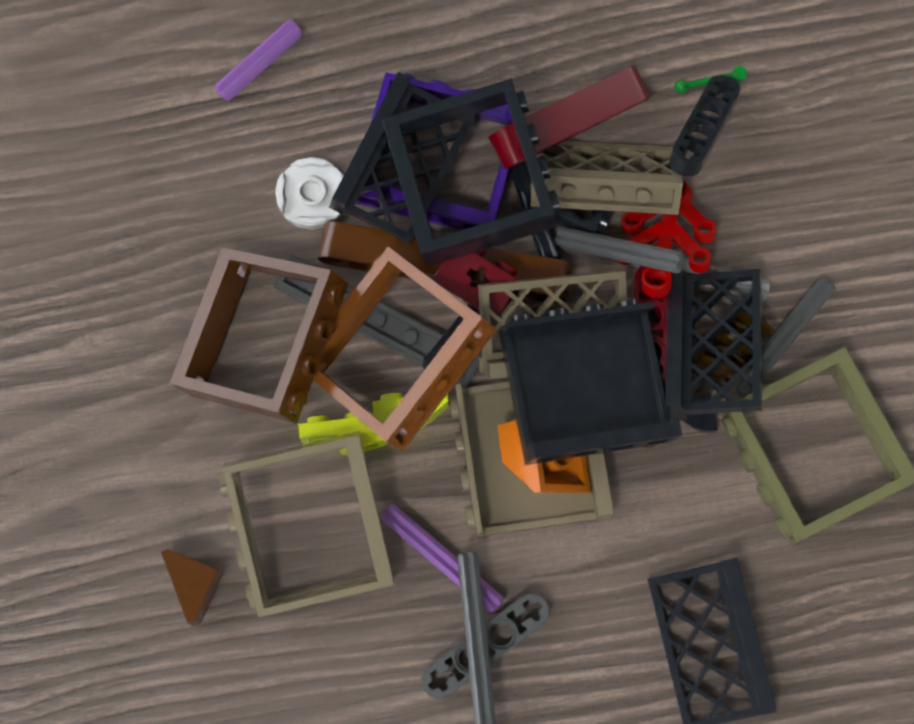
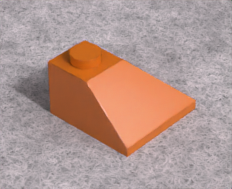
M513 420L497 425L502 463L535 493H591L586 456L525 466L517 421Z

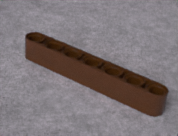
M326 222L324 224L318 260L322 263L369 272L375 259L382 255L387 247H390L430 279H433L442 264L438 263L426 267L420 253L416 235L413 237L410 245L376 228L340 222ZM495 248L484 249L486 252L483 256L484 259L494 265L499 260L518 271L515 276L518 280L565 276L572 273V264L564 260ZM481 269L479 273L470 272L469 276L473 281L472 287L476 288L479 284H488L489 281L485 278V270ZM403 272L399 275L401 278L411 279ZM569 285L558 296L564 303L567 302ZM550 286V287H547V288L550 289V290L553 292V290H554L557 286ZM532 288L524 298L544 302L548 295L540 288ZM516 290L514 295H517L520 290Z

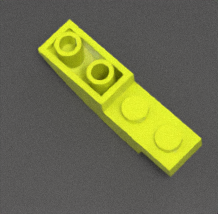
M401 393L381 395L380 400L372 401L373 414L384 423L403 399V395ZM448 394L422 428L434 421L449 408ZM351 412L344 414L345 419L330 420L329 416L321 415L307 418V423L298 424L299 437L303 444L359 431L364 452L388 445ZM346 448L339 450L341 455H347Z

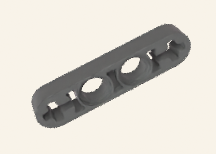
M536 594L522 596L486 623L490 665L546 622L549 615V607L546 600ZM528 601L531 605L538 603L542 608L538 612L540 620L535 622L532 618L524 621L521 626L526 631L520 635L515 623L507 618L506 615L514 612L515 618H518L525 611L523 606L525 602ZM503 623L510 627L512 631L511 641L504 646H498L491 641L490 630L496 624ZM466 639L424 671L422 686L431 697L437 699L445 698L470 680L469 669L464 668L459 661L460 652L467 647ZM453 658L456 669L464 674L465 677L457 681L454 674L446 681L449 687L446 691L442 692L439 688L432 690L429 686L433 681L430 674L436 670L439 674L445 673L450 669L445 664V661Z

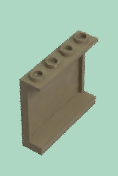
M509 381L461 388V384H455L456 395L449 396L452 418H460L461 432L454 433L457 455L465 454L467 469H460L463 492L470 491L472 506L465 507L468 529L476 528L477 538L610 519L613 516L614 512L604 453L586 456L591 493H535L502 463L497 425L516 420Z

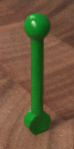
M737 66L733 72L721 75L729 76L737 82H742L747 75V71L744 67ZM712 77L689 82L679 80L675 83L674 89L677 93L683 94L690 88L707 85Z

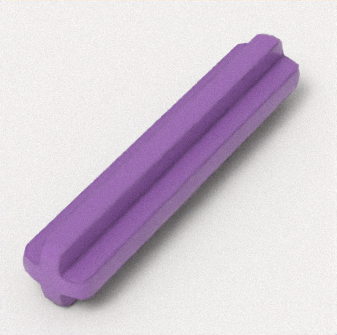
M287 20L215 84L216 92L225 101H230L302 36L299 26L292 20Z

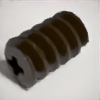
M742 311L729 325L742 334L753 324V319ZM762 317V333L772 336L775 333L774 329ZM724 329L712 340L713 343L711 344L723 353L736 339ZM753 335L748 339V341L751 342L752 344H753ZM762 338V347H764L766 342ZM742 345L729 359L742 369L747 364L743 356L753 358V353ZM707 348L703 349L705 355H699L695 359V365L702 371L717 358ZM723 363L710 378L718 385L724 386L726 384L725 380L731 379L736 373Z

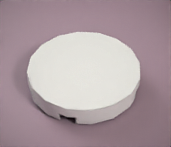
M309 157L299 159L290 164L291 167L286 169L285 172L283 171L278 178L275 190L278 207L286 220L299 228L310 230L324 228L326 222L338 220L341 214L332 210L329 206L343 178L342 173L332 163L320 158Z

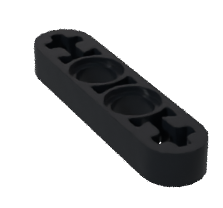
M717 75L709 80L673 146L669 164L674 172L683 176H694L702 170L736 105L740 85L735 79L725 75ZM720 92L724 93L722 99L717 97ZM703 111L714 112L718 114L719 117L708 116L704 114ZM693 132L702 133V134L706 135L708 138H707V139L696 138V137L693 136L691 133H693ZM688 150L694 153L690 159L685 158Z

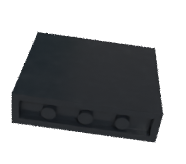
M629 299L618 303V307L604 308V304H592L581 309L582 312L568 313V309L565 308L555 309L545 313V317L532 318L529 313L518 314L510 317L509 321L501 328L499 336L525 466L667 444L683 435L680 421H671L665 406L666 397L647 315L655 308L654 302L640 304L639 299Z

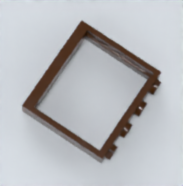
M222 247L169 384L190 396L297 424L303 406L307 404V395L313 379L319 372L320 360L327 341L333 334V325L339 308L345 301L344 295L348 283L330 269ZM250 270L315 284L273 399L207 382Z

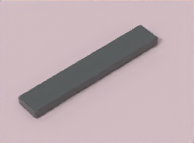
M291 254L289 259L287 260L306 265H311L310 263L294 256L293 254ZM278 276L273 286L275 289L308 306L315 284ZM349 284L344 295V303L349 298V294L351 290L354 288ZM379 301L356 331L420 366L423 364V359L444 335ZM481 354L476 356L456 382V384H461V388L469 386L479 368V357H482Z

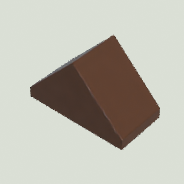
M166 549L161 554L187 624L193 626L200 624L223 573Z

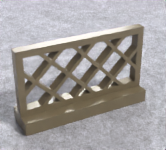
M564 141L537 155V158L545 157L551 177L545 179V184L548 192L556 191L561 208L679 215L683 178L682 175L674 172L669 164L673 147ZM544 153H555L557 155L551 158ZM581 155H591L593 157L587 160ZM617 157H627L629 160L623 162ZM653 159H664L667 161L660 164ZM569 161L570 163L574 164L575 166H574V167H571V168H567L566 166H564V165H562V164H564V163H566V162ZM605 163L612 168L604 170L599 166ZM641 165L648 170L642 173L635 168ZM532 184L530 206L540 207Z
M613 270L479 284L480 317L491 325V316L496 320L492 326L498 330L501 325L504 326L506 324L505 320L518 305L531 314L532 318L542 317L554 301L562 308L568 309V313L579 312L590 297L597 304H604V308L618 307V303L627 300L626 271ZM615 280L616 294L605 304L594 292L603 281ZM592 282L589 287H586L583 283ZM576 284L584 293L573 307L570 308L558 296L567 285ZM550 286H557V287L553 290V292H552L550 289L547 288V287H550ZM532 288H540L548 295V298L536 312L522 302ZM520 290L517 295H514L511 291ZM504 292L512 299L500 316H497L490 310L489 293ZM491 337L482 349V357H479L480 372L490 379L508 377L503 351H492Z

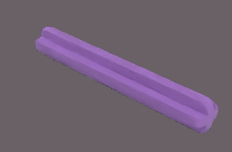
M394 503L389 504L381 513V520L460 587L457 557ZM481 578L484 609L489 613H493L502 604L503 596Z

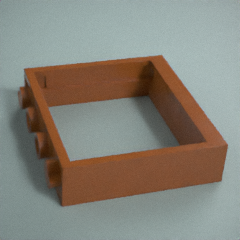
M387 247L382 255L375 259L372 268L362 281L351 290L349 298L339 309L333 325V334L327 341L320 360L319 372L313 381L386 443L403 452L497 329L390 247ZM403 272L464 320L383 423L326 375L325 372Z

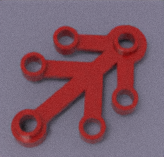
M683 180L679 213L694 227V238L696 241L702 244L711 243L716 238V224L713 220L705 218L691 204L692 191ZM626 212L622 215V232L628 236H634L628 241L647 245L657 241V247L672 249L674 242L688 257L689 268L693 272L704 273L710 269L711 253L707 249L700 247L677 223L678 215L663 214L661 221L642 231L643 222L658 215L657 213ZM629 222H636L637 224H635V225H628L627 223H629ZM703 229L710 230V232L703 233L700 231ZM702 258L705 261L696 262L695 259ZM616 260L618 263H620V264H622V265H630V264H632V263H627V262H623V261H618V260ZM650 267L643 270L641 281L645 294L651 298L660 299L670 292L672 288L671 272Z

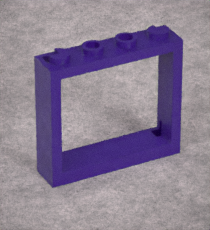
M385 72L371 123L397 74ZM405 72L404 74L411 78V84L441 100L475 90L465 89L461 91L450 88L447 83L432 80L429 83L417 80L409 73ZM412 96L409 100L410 102L426 105ZM507 104L472 115L475 118L503 125L513 123ZM500 162L487 212L433 198L426 212L429 223L462 231L497 220L510 168L504 170ZM369 177L365 187L373 184L370 182L371 177ZM390 187L381 189L387 207L406 202L402 190ZM375 191L361 194L356 202L358 205L381 209ZM408 208L391 212L410 218Z

